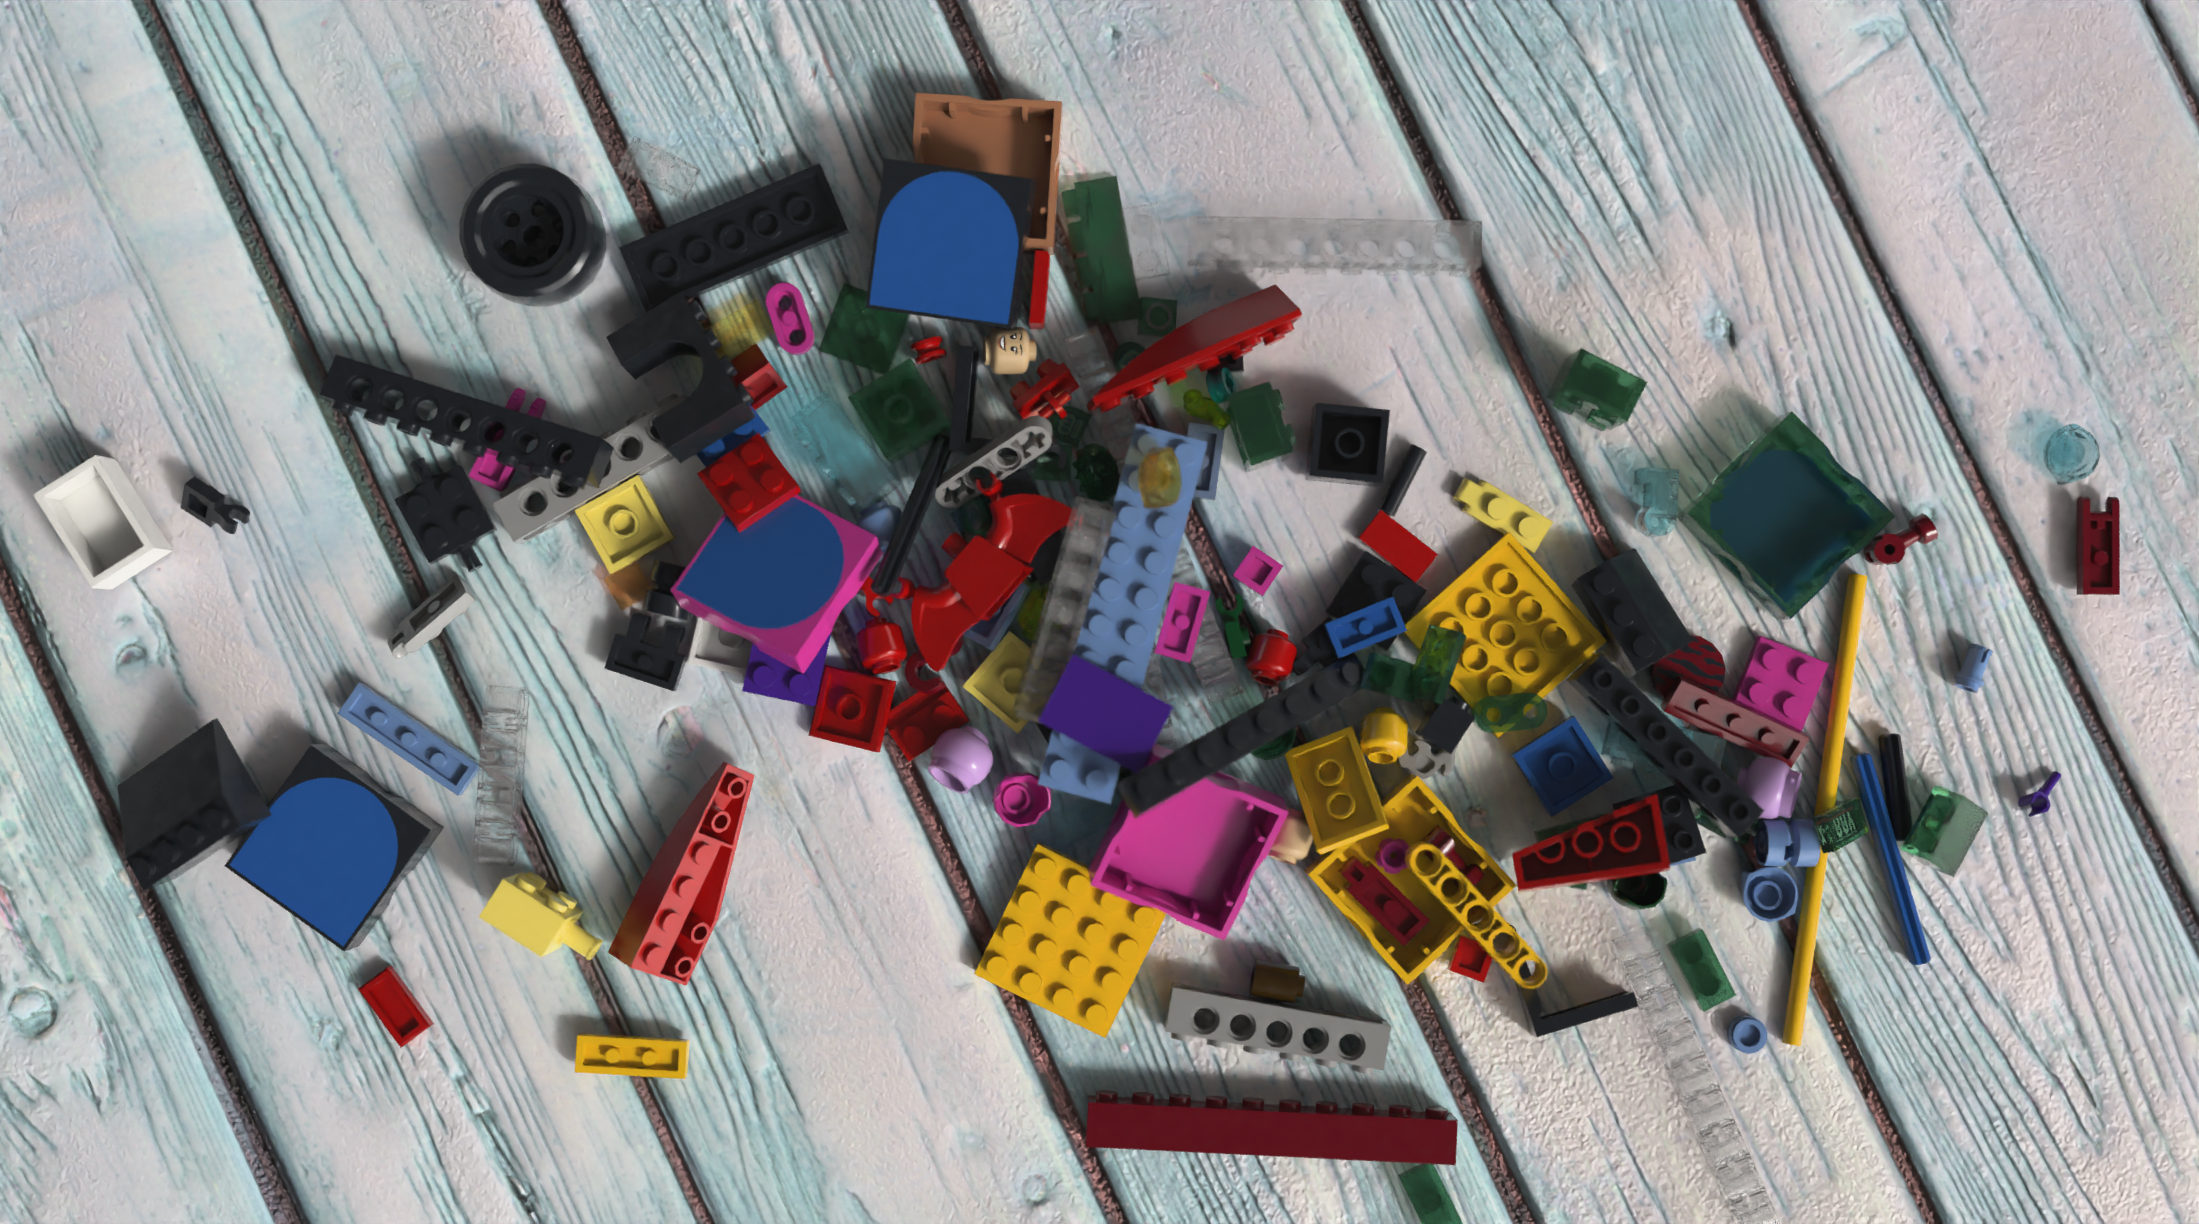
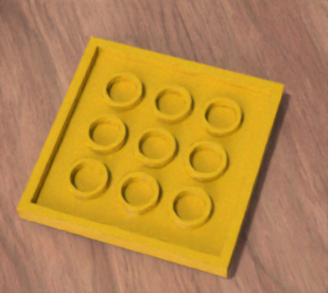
M1510 532L1501 537L1405 623L1407 631L1402 632L1449 686L1470 706L1474 714L1496 738L1504 734L1607 641Z
M1038 842L974 974L1106 1038L1167 913L1153 907L1137 905L1090 885L1088 865Z

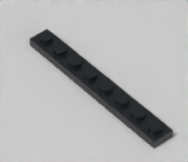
M1354 652L1122 780L1116 785V788L1136 819L1368 687L1373 681Z

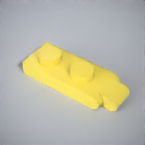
M1464 478L1453 496L1454 499L1465 505L1462 512L1501 536L1510 532L1525 550L1531 554L1536 552L1553 523L1548 518L1482 479L1476 484Z

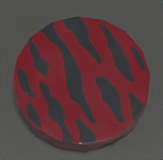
M1690 635L1693 642L1650 667L1653 687L1663 699H1665L1678 675L1717 693L1719 692L1724 683L1726 668L1722 654L1713 643L1701 636Z

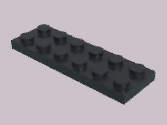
M819 163L621 246L619 249L644 309L648 312L679 292H682L688 300L850 232L823 168Z

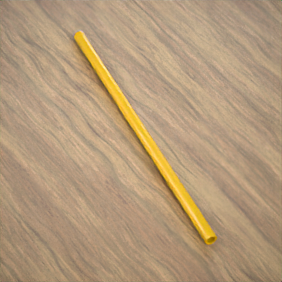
M1848 574L1814 813L1815 821L1817 818L1835 809L1868 577L1866 575ZM1822 842L1817 865L1807 867L1782 1038L1783 1043L1801 1046L1829 851V847L1824 848Z

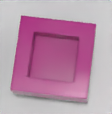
M1252 546L1232 577L1260 596H1263L1283 565L1255 546Z

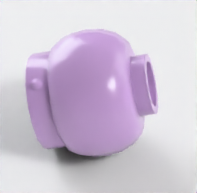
M965 726L963 729L955 728L945 731L940 735L931 753L932 762L928 767L929 773L948 789L957 793L967 794L973 785L980 784L986 778L993 765L994 758L991 748L988 746L989 739L982 732L970 726Z
M1763 757L1754 760L1749 768H1741L1737 785L1764 810L1758 818L1774 819L1779 815L1791 818L1800 788L1802 773L1790 770V767L1781 760Z

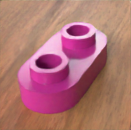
M778 283L768 291L766 296V306L778 343L791 355H803L812 348L815 342V333L803 296L794 285ZM785 297L792 299V305L788 309L780 307V302ZM797 331L802 332V341L800 343H792L791 335Z

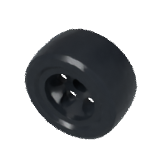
M515 164L500 168L485 177L472 190L465 202L459 222V240L463 255L473 273L492 292L506 300L526 306H553L567 302L581 294L594 281L602 267L606 253V230L602 215L590 194L571 177L554 168L539 164ZM536 204H544V214L538 217L534 216L532 212L533 207ZM512 214H517L520 217V222L515 227H509L507 224V219ZM558 220L563 222L562 233H557L554 230V225ZM543 233V236H545L543 242L538 246L533 244L534 237L540 238L538 234ZM508 241L516 243V249L512 254L504 252L503 247ZM535 257L538 260L537 265L525 267L527 259Z

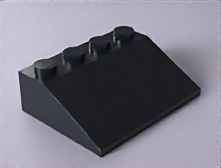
M218 718L211 720L118 785L125 858L143 891L176 879L272 815Z

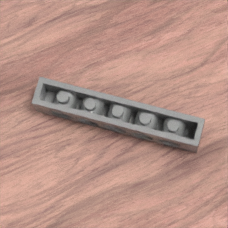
M677 394L667 396L658 403L659 408L648 415L646 412L638 413L626 421L627 427L616 433L614 430H610L598 436L614 447L608 463V469L604 473L599 489L586 485L584 490L575 488L572 493L565 494L562 490L563 477L552 474L551 479H546L533 474L531 476L533 481L520 487L517 484L502 491L499 494L501 499L492 505L513 542L525 544L575 515L574 510L636 475L643 476L673 459L674 456L666 449L663 441L658 439L652 420L680 404L688 397L684 394L679 397ZM637 439L640 443V451L636 456L628 458L625 454V446L630 440ZM571 452L563 457L564 462L569 460ZM541 493L545 499L544 507L539 512L534 513L531 509V500L536 494Z
M1178 983L1171 984L1164 1023L1165 1031L1171 1032V1038L1191 1042L1194 1036L1205 1038L1208 1045L1220 1048H1228L1229 1043L1244 1045L1243 1051L1263 1055L1265 1054V1049L1280 1052L1279 1057L1293 1061H1301V1056L1316 1058V1064L1326 1067H1337L1338 1062L1352 1065L1351 1070L1365 1074H1373L1374 1069L1384 1070L1391 1025L1386 1020ZM1201 1008H1208L1214 1012V1018L1208 1025H1199L1194 1021L1195 1013ZM1242 1014L1249 1017L1250 1024L1246 1030L1236 1032L1230 1028V1022L1236 1015ZM1274 1021H1281L1286 1025L1285 1033L1279 1038H1271L1266 1034L1268 1025ZM1312 1027L1320 1029L1322 1036L1316 1044L1309 1045L1303 1042V1034L1307 1029ZM1346 1034H1354L1358 1039L1356 1047L1350 1051H1343L1339 1048L1340 1039Z

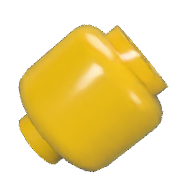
M1389 707L1376 708L1374 712L1363 717L1360 724L1359 745L1370 761L1378 764H1391L1406 752L1408 736L1406 719Z

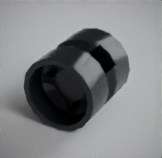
M654 560L650 580L654 583V586L647 589L642 609L689 621L691 613L681 608L672 592H670V589L675 585L686 567Z

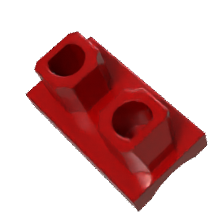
M1047 359L1038 366L1036 371L1041 378L1039 382L1030 387L1025 381H1019L1009 391L1014 400L1012 405L1023 420L1030 416H1040L1047 419L1054 412L1062 420L1068 415L1062 406L1072 399L1070 394L1080 387L1069 368L1063 362L1058 365L1053 360Z

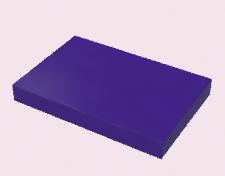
M1073 654L1038 722L1137 773L1142 769L1174 707Z

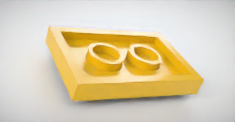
M1352 726L1284 752L1319 854L1389 829L1356 732Z

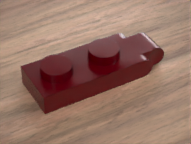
M1353 855L1338 870L1348 881L1343 887L1403 946L1430 921L1369 860L1363 865Z

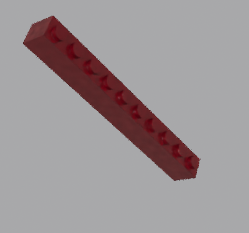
M1099 1090L1096 1091V1096L1088 1095L1086 1147L1456 1165L1458 1120L1452 1113H1448L1447 1108L1428 1106L1425 1112L1411 1111L1410 1106L1396 1104L1389 1105V1110L1374 1109V1105L1369 1103H1353L1352 1108H1338V1103L1331 1101H1317L1316 1106H1301V1101L1281 1099L1279 1100V1105L1264 1104V1099L1246 1097L1242 1099V1103L1228 1102V1098L1224 1096H1206V1101L1191 1100L1190 1095L1170 1094L1169 1099H1154V1094L1148 1092H1134L1132 1097H1118V1092Z

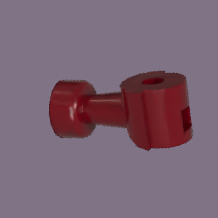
M1922 513L1909 521V529L1897 534H1883L1872 537L1873 540L1864 548L1865 559L1872 565L1897 564L1903 559L1905 549L1918 541L1925 545L1937 539L1936 527L1931 519Z
M1438 824L1419 841L1429 843L1438 848L1473 886L1484 876L1483 871L1476 864L1468 866L1454 850L1455 843L1453 839ZM1422 850V852L1431 861H1433V856L1430 850ZM1455 878L1454 884L1458 888V881Z

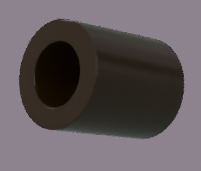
M1255 959L1249 995L1294 1003L1295 997H1302L1305 976L1299 975V967Z

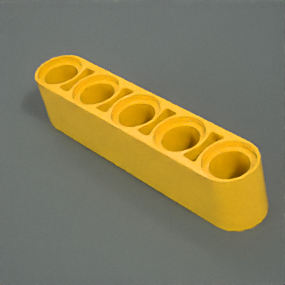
M1426 842L1412 844L1406 851L1405 862L1409 870L1511 979L1528 989L1537 988L1542 985L1547 976V967L1536 952L1438 848ZM1422 850H1430L1433 856L1432 864L1427 869H1418L1415 864L1416 855ZM1454 877L1458 881L1457 892L1449 897L1443 896L1441 892L1443 881ZM1474 905H1481L1484 910L1482 920L1476 924H1470L1467 920L1468 910ZM1499 933H1507L1510 940L1509 945L1503 951H1495L1493 948L1494 937ZM1532 960L1535 964L1534 973L1529 978H1520L1519 966L1524 961Z

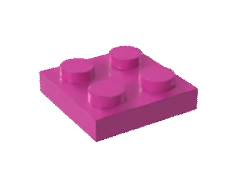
M1757 636L1732 699L1802 731L1829 664L1765 637Z

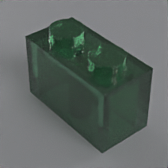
M1935 785L1901 850L1923 865L1954 877L1985 821L1988 812L1964 795Z

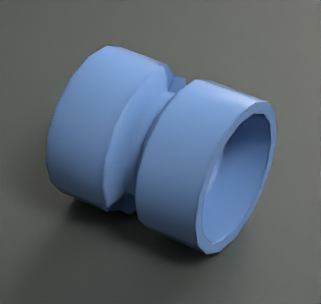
M1761 818L1758 820L1754 843L1756 858L1761 866H1784L1787 861L1792 867H1814L1817 865L1820 857L1821 840L1814 819H1791L1788 824L1783 819Z

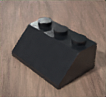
M1635 548L1609 559L1578 577L1572 584L1573 589L1601 634L1607 640L1606 642L1629 678L1693 642L1692 637Z

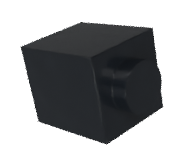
M1451 695L1449 699L1438 697L1415 731V734L1444 753L1452 754L1475 717L1467 712L1470 706L1456 696Z

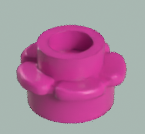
M1392 838L1382 840L1378 845L1379 850L1375 853V860L1378 866L1384 867V870L1391 874L1399 873L1403 868H1407L1405 854L1409 845L1400 838L1396 840ZM1395 852L1397 854L1396 858H1390V853Z

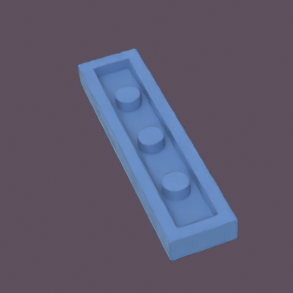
M364 683L357 684L337 713L457 796L464 793L482 767V764Z

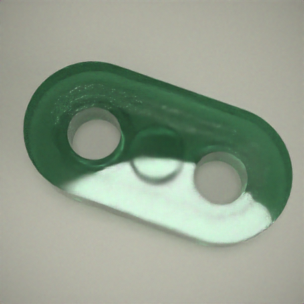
M1535 693L1486 696L1474 704L1471 715L1475 717L1473 720L1474 725L1483 732L1499 733L1529 730L1543 724L1547 717V706L1545 701ZM1527 704H1531L1535 709V713L1531 718H1527L1523 713V709ZM1492 707L1498 711V718L1493 722L1487 718V711Z

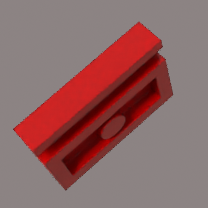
M945 685L942 690L933 694H924L918 691L889 711L886 728L910 762L935 745L942 733L949 729L960 728L969 722L970 719Z

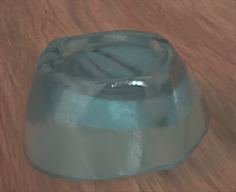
M2074 423L2065 425L2050 435L2043 450L2045 466L2058 485L2069 484L2087 477L2094 472L2100 458L2097 440L2087 430Z

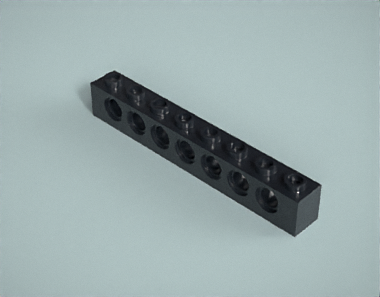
M337 354L334 357L320 392L322 397L332 402L330 408L342 414L352 416L353 412L356 411L364 414L363 419L380 426H385L388 421L397 424L396 429L405 434L417 437L419 432L430 435L429 440L445 447H451L452 442L463 445L462 450L466 453L480 458H484L485 453L497 456L495 461L511 468L517 469L518 464L530 467L529 472L546 479H551L552 474L563 477V483L580 490H584L586 485L599 489L614 447L603 438ZM371 388L369 396L362 399L364 392ZM401 398H404L403 405L395 410L396 403ZM437 408L435 417L428 420L429 413ZM471 418L468 428L460 431L462 423L466 419ZM500 429H504L502 438L493 442L495 433ZM538 439L536 448L527 453L528 444L532 440ZM571 450L569 460L560 463L561 455L565 451Z

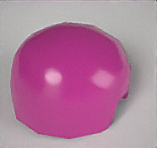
M1014 772L1000 781L993 793L992 802L994 810L1003 822L1015 827L1033 825L1038 822L1046 811L1050 810L1051 790L1049 787L1038 785L1040 777L1030 772Z

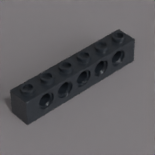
M1591 654L1567 679L1590 704L1725 835L1739 838L1764 812L1743 789L1604 654Z

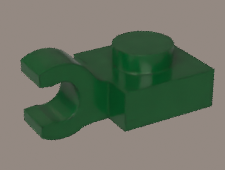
M1240 594L1234 595L1236 607L1232 611L1224 609L1221 598L1216 599L1215 602L1216 610L1222 620L1230 660L1247 656L1245 649L1251 647L1247 627H1240L1237 620L1244 607V601Z

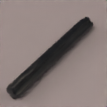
M945 435L935 437L872 582L871 590L879 596L887 597L892 594L952 453L949 451L950 438Z

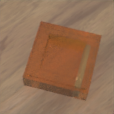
M637 561L604 578L621 611L644 600L647 589L652 588Z

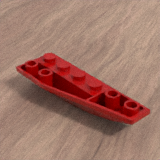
M1276 284L1210 310L1178 327L1138 355L1086 405L1089 412L1100 408L1101 413L1110 411L1122 404L1120 399L1133 394L1134 399L1142 398L1154 392L1153 386L1166 381L1167 385L1171 386L1188 378L1186 374L1188 371L1199 368L1200 373L1215 368L1221 364L1220 358L1230 354L1233 359L1240 358L1252 352V348L1262 343V341L1265 346L1272 345L1284 339L1285 334L1295 329L1293 324L1303 316L1301 310Z
M723 762L706 782L680 817L653 860L610 946L609 954L630 968L687 986L719 918L754 774Z

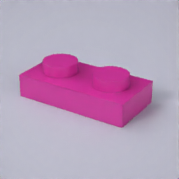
M1174 582L1154 653L1187 663L1191 662L1210 591Z

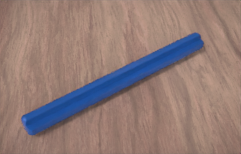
M1859 753L1850 757V763L1908 960L1912 965L1925 964L1931 960L1873 760L1869 753Z

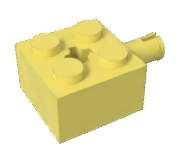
M530 871L527 874L522 872L502 879L479 915V918L540 957L559 949L564 943L586 957L587 960H591L603 940L596 938L576 925L584 911L576 907L578 902L573 897L562 891H558L556 894L545 887L547 882L542 877Z

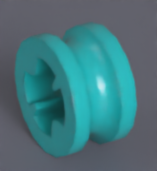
M1227 368L1219 369L1218 374L1210 372L1206 375L1208 392L1216 404L1223 403L1225 397L1230 400L1237 397L1235 380Z

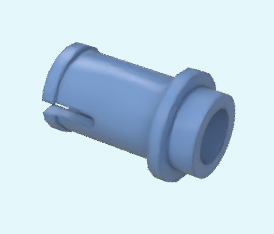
M1969 644L1960 673H1955L1954 678L1957 680L1955 686L1968 692L1977 693L1979 687L1984 686L1985 682L1982 681V677L1993 651L1981 645Z

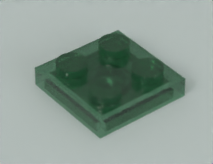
M843 283L819 347V352L888 377L911 314L865 308L867 291Z

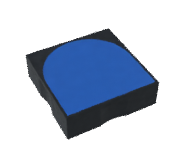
M884 158L865 308L1017 329L1024 279L1023 253L1030 235L1037 182L1030 178Z
M315 744L310 745L267 805L272 815L250 829L225 864V867L345 952L361 945L390 904L398 885L416 868L444 827L403 797L394 795L382 788L369 773L330 745Z

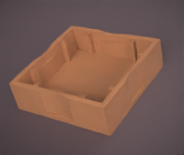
M916 93L913 128L915 163L1033 179L1037 184L1030 235L1023 254H1035V250L1048 251L1050 255H1054L1063 116L1062 101L1013 98L987 101L963 95Z

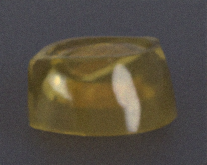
M1171 447L1151 448L1141 462L1138 483L1143 505L1146 509L1169 507L1174 505L1179 499L1181 470L1178 459Z

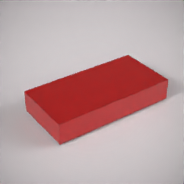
M1035 250L1029 317L1030 329L1043 330L1045 328L1050 271V254L1048 251Z
M1379 510L1357 538L1415 583L1438 555L1382 510Z
M392 965L358 988L400 1048L434 1024Z

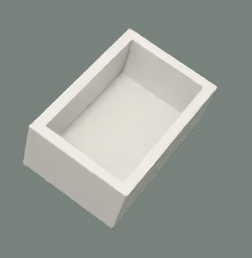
M94 455L33 494L91 588L112 590L173 551L116 459Z

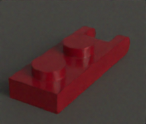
M2078 497L2076 503L2077 595H2120L2118 497H2108L2105 503V511H2090L2089 497Z

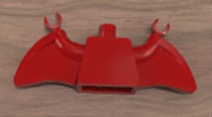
M990 472L993 484L987 489L984 483L977 478V489L992 502L989 504L993 521L986 537L977 534L967 543L957 532L952 533L941 546L954 559L944 572L948 579L947 581L935 588L919 585L916 588L912 580L899 576L898 581L902 585L900 592H892L889 595L901 600L913 598L911 619L914 636L919 650L933 671H942L959 638L968 629L981 620L989 621L1034 570L1028 563L1032 562L1041 544L1053 533L1073 521L1076 517L1075 510L1061 502L1041 495L1015 494L1001 498L1003 483L998 477Z

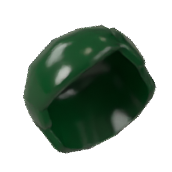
M1660 873L1607 880V888L1612 898L1618 904L1632 910H1642L1655 907L1664 898L1667 879Z

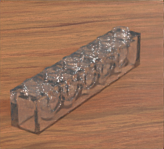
M1079 496L1075 498L1014 702L1016 717L1040 723L1038 720L1074 654L1116 512L1110 505Z

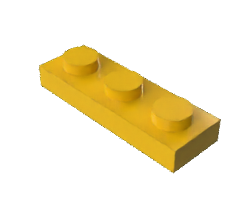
M580 1033L577 1035L575 1072L685 1079L688 1073L690 1040Z

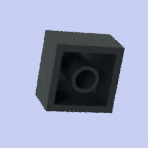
M1316 403L1312 408L1305 480L1372 487L1380 486L1383 483L1390 410Z

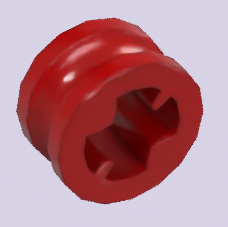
M941 336L927 338L911 345V350L917 353L915 358L916 364L929 363L947 355L946 350L940 347V344L943 342Z

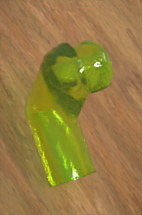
M1190 389L1183 395V407L1189 415L1208 420L1218 430H1223L1230 424V416L1213 399L1203 397L1201 391Z

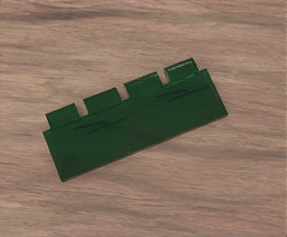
M1117 176L1075 182L1074 189L1061 192L1065 218L1080 216V221L1068 223L1067 229L1072 253L1086 252L1087 255L1073 260L1078 288H1093V292L1080 295L1084 320L1098 319L1099 325L1140 319L1142 318Z

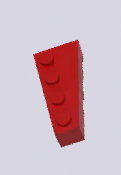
M1657 794L1512 853L1518 893L1666 872L1671 869Z

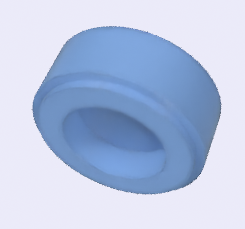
M1740 1015L1730 1022L1727 1029V1037L1735 1049L1751 1054L1763 1048L1767 1041V1030L1760 1020L1750 1015Z

